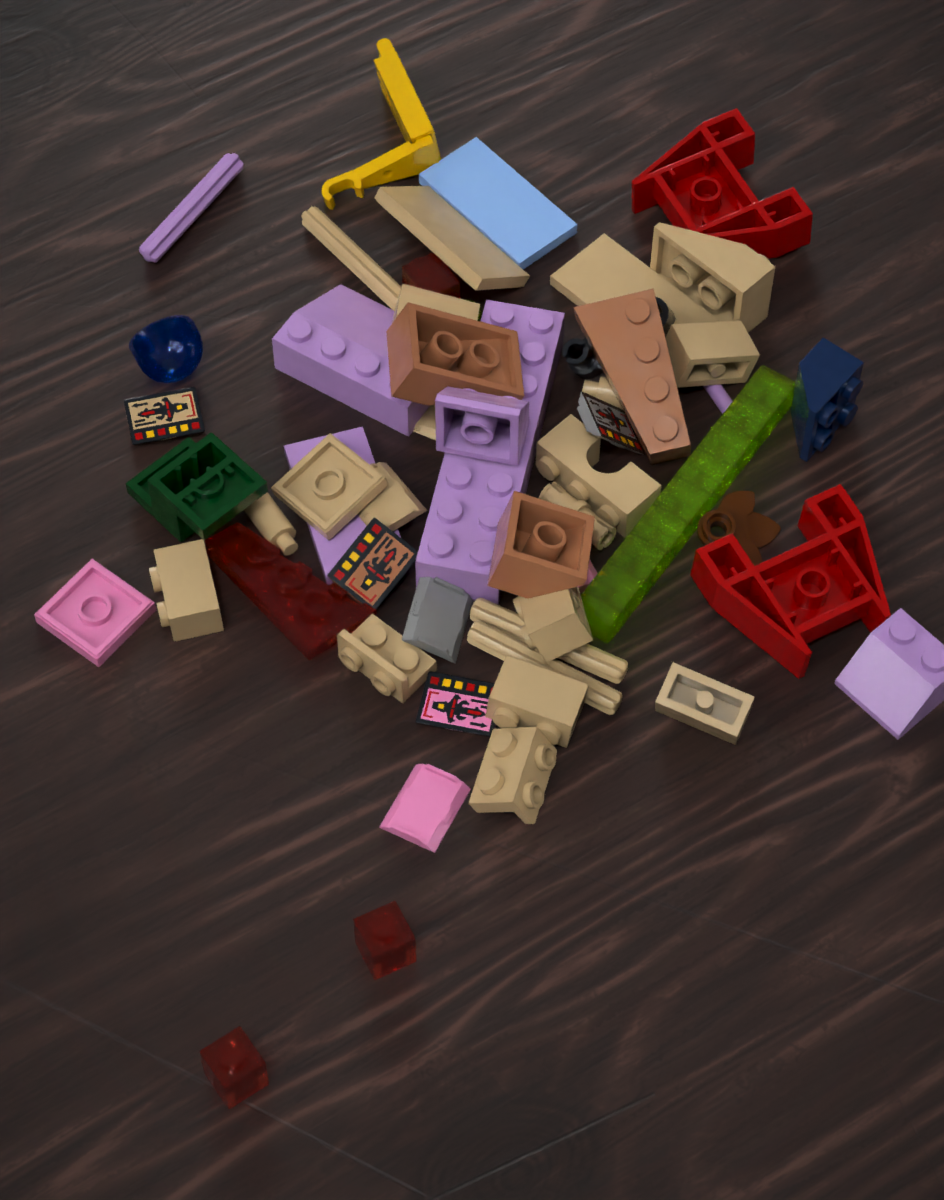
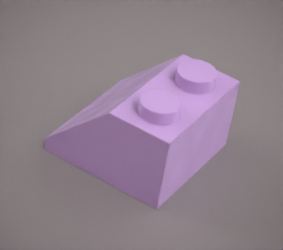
M447 386L437 393L435 399L436 451L518 466L528 430L529 401L518 400L512 396L481 393L470 388L460 389Z
M900 608L869 634L836 678L835 685L898 740L944 701V644Z

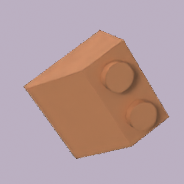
M514 491L497 525L487 586L527 599L583 586L587 580L595 517Z

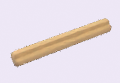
M311 206L308 211H304L301 215L303 219L302 225L384 303L395 311L402 286L319 208Z
M477 598L470 610V619L472 621H482L525 643L520 631V627L525 625V622L522 621L518 613L484 598ZM585 644L557 657L615 684L621 683L628 670V662L590 644Z
M475 621L468 631V643L503 661L506 655L589 684L584 703L608 715H614L621 705L623 695L620 691L557 659L546 662L537 649L530 650L527 644L482 621Z

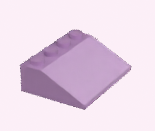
M340 284L296 310L272 338L276 369L408 437L413 432L415 424L429 408L427 405L391 397L386 331L392 324L394 310Z

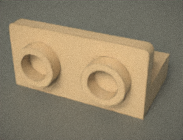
M371 614L352 633L343 629L337 634L338 656L341 662L351 671L357 672L359 670L371 679L373 686L385 696L392 695L401 703H404L426 681L429 671L435 672L437 670V661L420 648L402 641L400 633L374 614Z

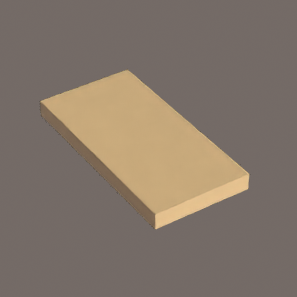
M430 186L379 188L374 197L376 201L475 291L525 286L530 275Z
M605 233L550 275V285L577 306L654 288L655 296L662 299L673 311L676 318L674 324L719 321L714 315Z

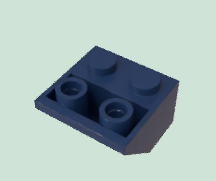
M822 338L799 362L790 411L799 456L805 462L817 450L823 452L829 446L835 431L840 425L845 427L852 421L858 410V406L855 404L856 397L863 386V381L860 380L864 362L825 338Z

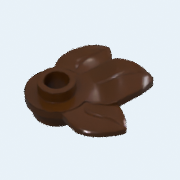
M735 491L723 498L718 509L708 511L700 518L697 534L702 544L707 545L733 533L754 566L763 562L758 549L770 544L780 533L781 527L769 517L753 511L755 506V494L753 491ZM714 526H719L724 529L725 534L723 536H715L711 533L710 529Z

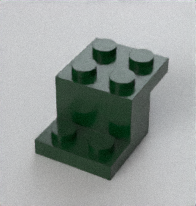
M212 432L197 443L190 437L186 438L126 483L127 493L180 542L184 541L194 532L205 540L268 492L267 481Z

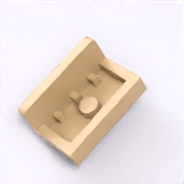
M538 727L493 729L468 804L477 813L515 812L525 824H535L539 809L544 802V793L551 771L556 763L557 749Z

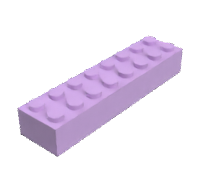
M486 300L481 322L511 329L518 333L524 388L522 400L529 401L528 430L518 466L445 452L415 561L416 588L419 577H437L464 589L472 600L484 598L499 604L502 590L487 586L497 525L513 492L517 491L523 494L527 492L536 455V443L540 439L563 346L565 313Z

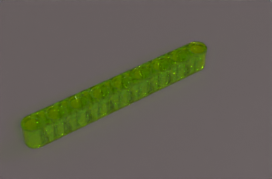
M762 365L755 372L581 594L592 636L604 643H609L619 632L695 533L700 518L715 507L790 409L795 381L765 365Z

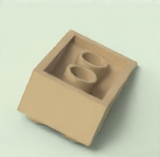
M661 222L654 226L650 263L652 270L714 315L719 321L741 320L749 333L767 318L775 273V266L771 264L767 257L758 254L746 244Z

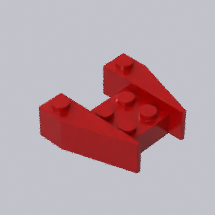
M737 108L702 122L632 180V211L634 214L659 205L673 226L746 244L752 250L764 255L768 259L782 256L809 244L811 241L813 213L794 187L759 201L738 172V170L754 164L755 132Z
M841 484L804 501L797 526L808 542L754 566L734 534L731 533L696 549L690 576L712 609L798 679L805 676L812 655V651L807 645L808 643L859 619L863 621L871 633L891 616L864 517Z

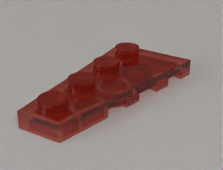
M239 522L204 541L207 555L308 660L337 644V634L341 630L345 629L352 633L371 614L376 616V609L365 602L362 605L357 604L347 597L346 590L335 583H332L330 586L313 576V569L302 562L294 563L280 555V548Z

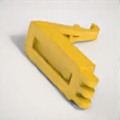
M382 38L377 42L379 58L374 59V64L381 90L406 143L354 170L327 180L323 184L321 191L326 206L331 210L336 205L333 195L338 192L352 188L355 190L357 197L363 198L364 189L418 175L441 160L434 129L391 41L387 38Z

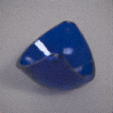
M185 315L169 316L145 326L131 338L128 345L142 372L149 378L163 383L178 382L191 375L198 367L203 353L201 335L193 320Z

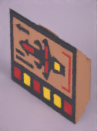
M374 517L327 576L359 604L375 612L416 561L418 551Z

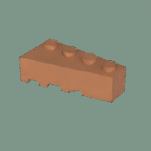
M654 288L573 307L576 321L603 369L651 465L691 456L690 439Z

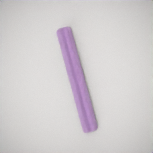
M225 154L139 247V252L144 257V260L149 263L158 262L241 172L244 163L237 154Z

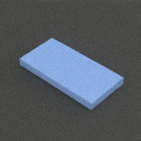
M477 137L419 174V184L430 186L522 269H525L577 233V224Z

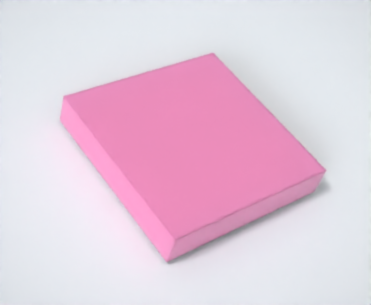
M91 559L34 616L36 623L97 667H100L156 611L155 602L97 561Z

